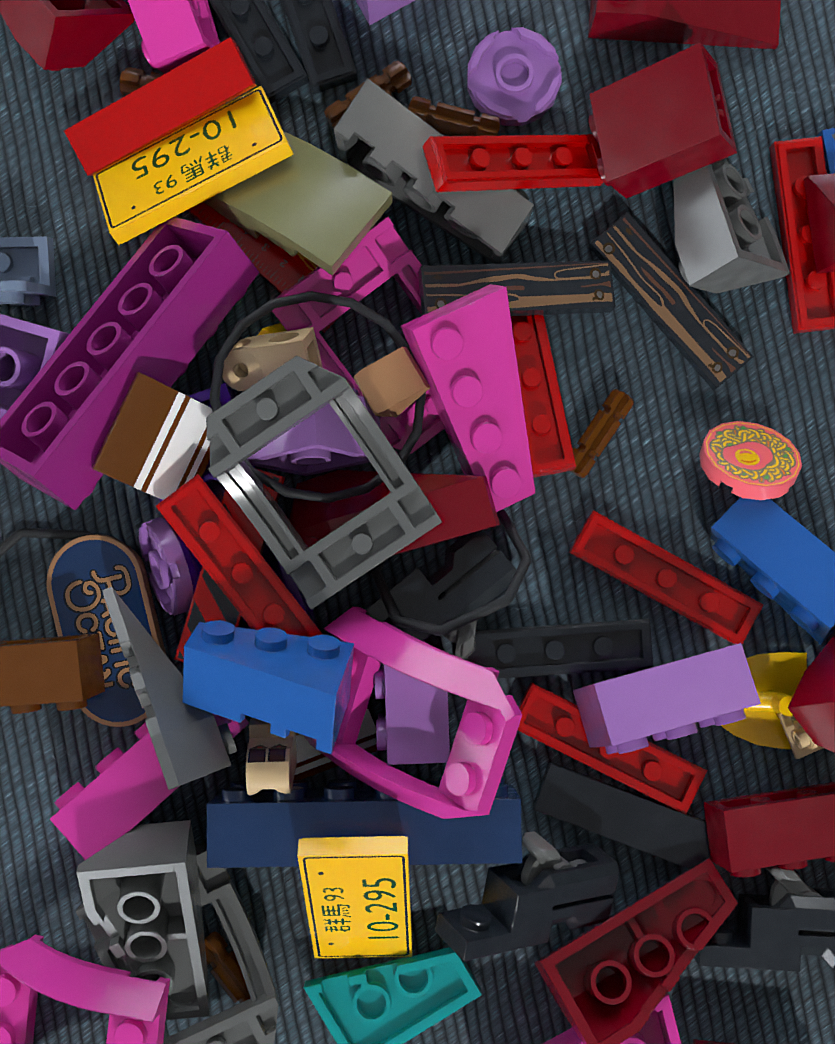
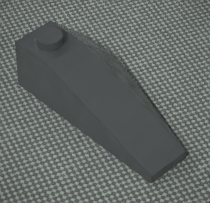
M727 158L674 179L675 245L681 260L679 263L680 273L690 287L715 294L779 279L790 273L776 232L769 218L765 217L759 221L747 198L748 195L754 192L748 178H742L737 169L729 164Z
M113 587L102 590L120 647L130 666L129 672L135 692L147 716L145 722L168 790L231 766L228 755L237 752L228 724L225 723L217 726L214 715L211 712L183 703V676Z
M191 820L138 825L78 865L76 873L85 913L93 925L100 924L110 938L109 948L116 958H124L133 971L134 977L157 981L160 977L170 979L166 1020L210 1016L211 1002L199 876Z

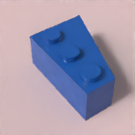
M740 497L711 527V539L715 542L712 546L713 550L731 566L739 565L751 577V583L762 594L770 599H774L799 626L806 630L821 645L835 631V552L771 499L755 500Z
M221 620L209 621L207 623L199 622L184 645L183 703L239 723L245 719V715L270 723L271 734L286 738L290 735V731L316 739V750L332 754L350 699L354 643L342 642L330 635H316L313 637L291 635L281 629L271 627L259 630L234 627L233 624Z

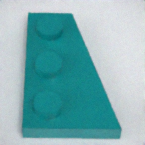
M451 947L307 980L303 987L337 1044H404L482 995L481 987L466 962H463Z

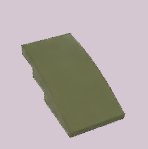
M284 132L294 153L292 156L209 198L204 203L255 239L263 235L293 257L299 252L333 276L392 204V192L314 145Z

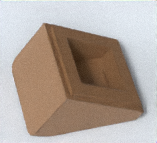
M407 347L395 350L361 369L353 376L371 410L379 417H397L431 388Z

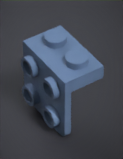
M47 236L0 237V304L22 307L41 306L40 297H56L53 238Z

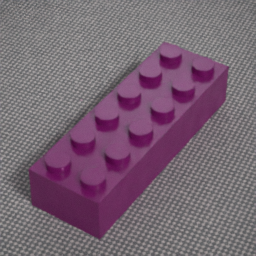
M176 217L159 224L0 419V463L24 482L74 510L79 507L82 501L93 492L96 483L103 476L102 473L93 470L91 467L136 373L140 372L171 388L177 378L185 373L191 360L205 342L215 334L218 325L235 303L245 295L247 288L259 274L257 268L228 231Z

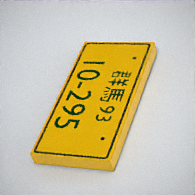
M259 86L92 175L109 233L117 244L120 245L285 160L294 153L262 86Z
M375 836L299 839L297 856L315 959L412 957L408 837Z

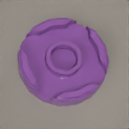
M524 27L511 28V31H503L501 33L498 30L488 34L475 47L468 63L467 90L474 106L481 113L498 117L500 124L504 126H524L540 119L553 106L562 83L561 67L558 62L559 57L555 48L541 34Z
M161 517L145 522L139 528L140 550L142 558L150 562L152 572L149 573V581L157 600L164 611L170 615L174 614L176 616L188 612L194 595L188 565L176 535L168 522Z

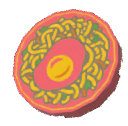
M734 421L721 423L709 430L699 453L701 468L709 480L720 486L722 481L727 486L733 487L732 494L746 499L767 500L783 496L789 491L790 486L795 484L802 467L800 453L789 439L774 429L751 422Z

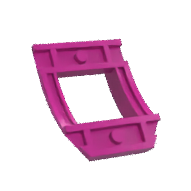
M385 217L375 223L333 276L321 267H317L290 289L284 290L277 298L314 291L353 298L359 302L394 276L409 299L422 314L418 271L422 265L403 242L389 217ZM309 301L272 310L287 331L313 327L322 367L345 377L350 386L358 390V395L363 396L353 377L319 333V331L349 310V307ZM428 390L425 397L422 433L410 454L445 429ZM416 401L397 417H380V429L393 448L402 450L413 430Z
M353 606L326 626L324 630L336 636L339 641L354 643L350 699L332 754L319 752L372 788L437 817L451 819L489 815L522 718V713L513 696L505 695L497 681L499 671L492 667L477 665L433 647L387 622L375 620L367 615L366 610L361 607ZM381 663L419 681L468 699L439 787L408 775L391 765H387V763L356 745L375 684V673L379 671ZM304 736L308 743L316 749V739Z
M33 935L31 938L16 945L11 944L0 949V1044H33L38 992L71 1006L109 1014L106 1044H163L170 984L169 978L160 977L157 981L130 977L131 971L94 964L59 952L43 943L44 936Z

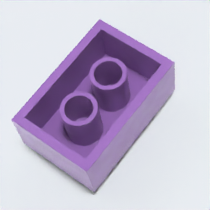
M741 643L573 690L589 747H605L607 754L617 752L623 754L648 747L647 736L652 735L654 741L666 738L667 740H672L697 733L696 722H699L700 728L737 722L746 719L745 708L761 704Z

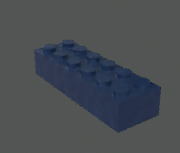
M442 777L428 778L426 783L439 787ZM501 777L489 815L443 819L424 812L372 787H358V780L356 779L329 780L328 787L309 788L308 780H294L291 794L280 793L275 789H262L254 795L247 794L246 780L230 782V788L222 789L221 793L207 803V868L299 867L297 856L299 839L375 836L408 837L409 865L522 863L521 799L513 785L505 784V778Z

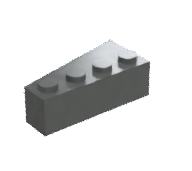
M368 78L334 128L340 161L348 164L392 192L394 199L494 264H501L530 220L534 204L528 201L529 197L522 189L436 192L423 145L430 136L443 135Z

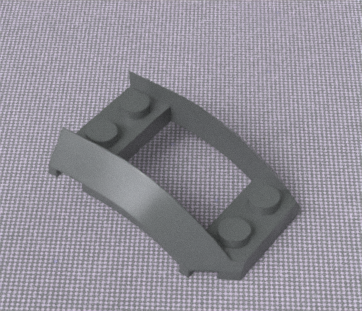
M295 356L206 417L207 440L210 441L209 471L229 492L262 536L286 573L290 574L306 598V603L310 609H313L443 522L345 377L326 370L299 356ZM327 404H330L391 493L308 548L280 506L245 460Z
M195 844L201 907L212 902L231 943L251 998L169 1036L165 1023L163 1044H274L279 997L259 940L226 868H207V844ZM82 903L75 912L80 920H85L95 940L94 948L103 966L131 971L130 977H134L133 971L124 958L115 957L109 948L110 938L100 924H92L85 913Z

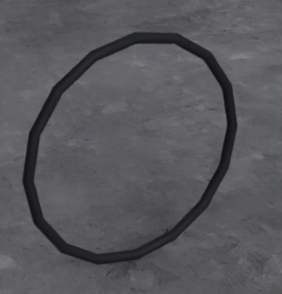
M310 291L271 299L237 322L216 355L209 400L213 412L221 407L219 396L224 361L244 329L279 307L316 301L352 308L383 327L398 348L407 347L413 359L414 356L409 345L388 319L353 298ZM426 392L416 400L413 430L398 455L403 463L407 460L422 433ZM247 459L245 460L262 484L284 497L330 503L367 494L384 482L378 474L364 485L331 493L300 490L284 486L255 469Z

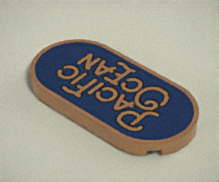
M104 534L86 535L71 540L56 553L47 573V593L58 636L99 633L105 692L87 699L88 706L80 709L92 720L103 725L113 727L129 726L142 721L147 716L135 692L129 672L130 666L120 647L102 590L113 587L166 654L146 569L139 554L130 546L112 536Z

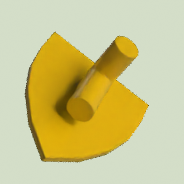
M774 652L748 657L746 659L761 704L745 708L746 719L721 726L731 734L756 745L791 749L777 713L793 716L788 706L804 671L807 669V653Z

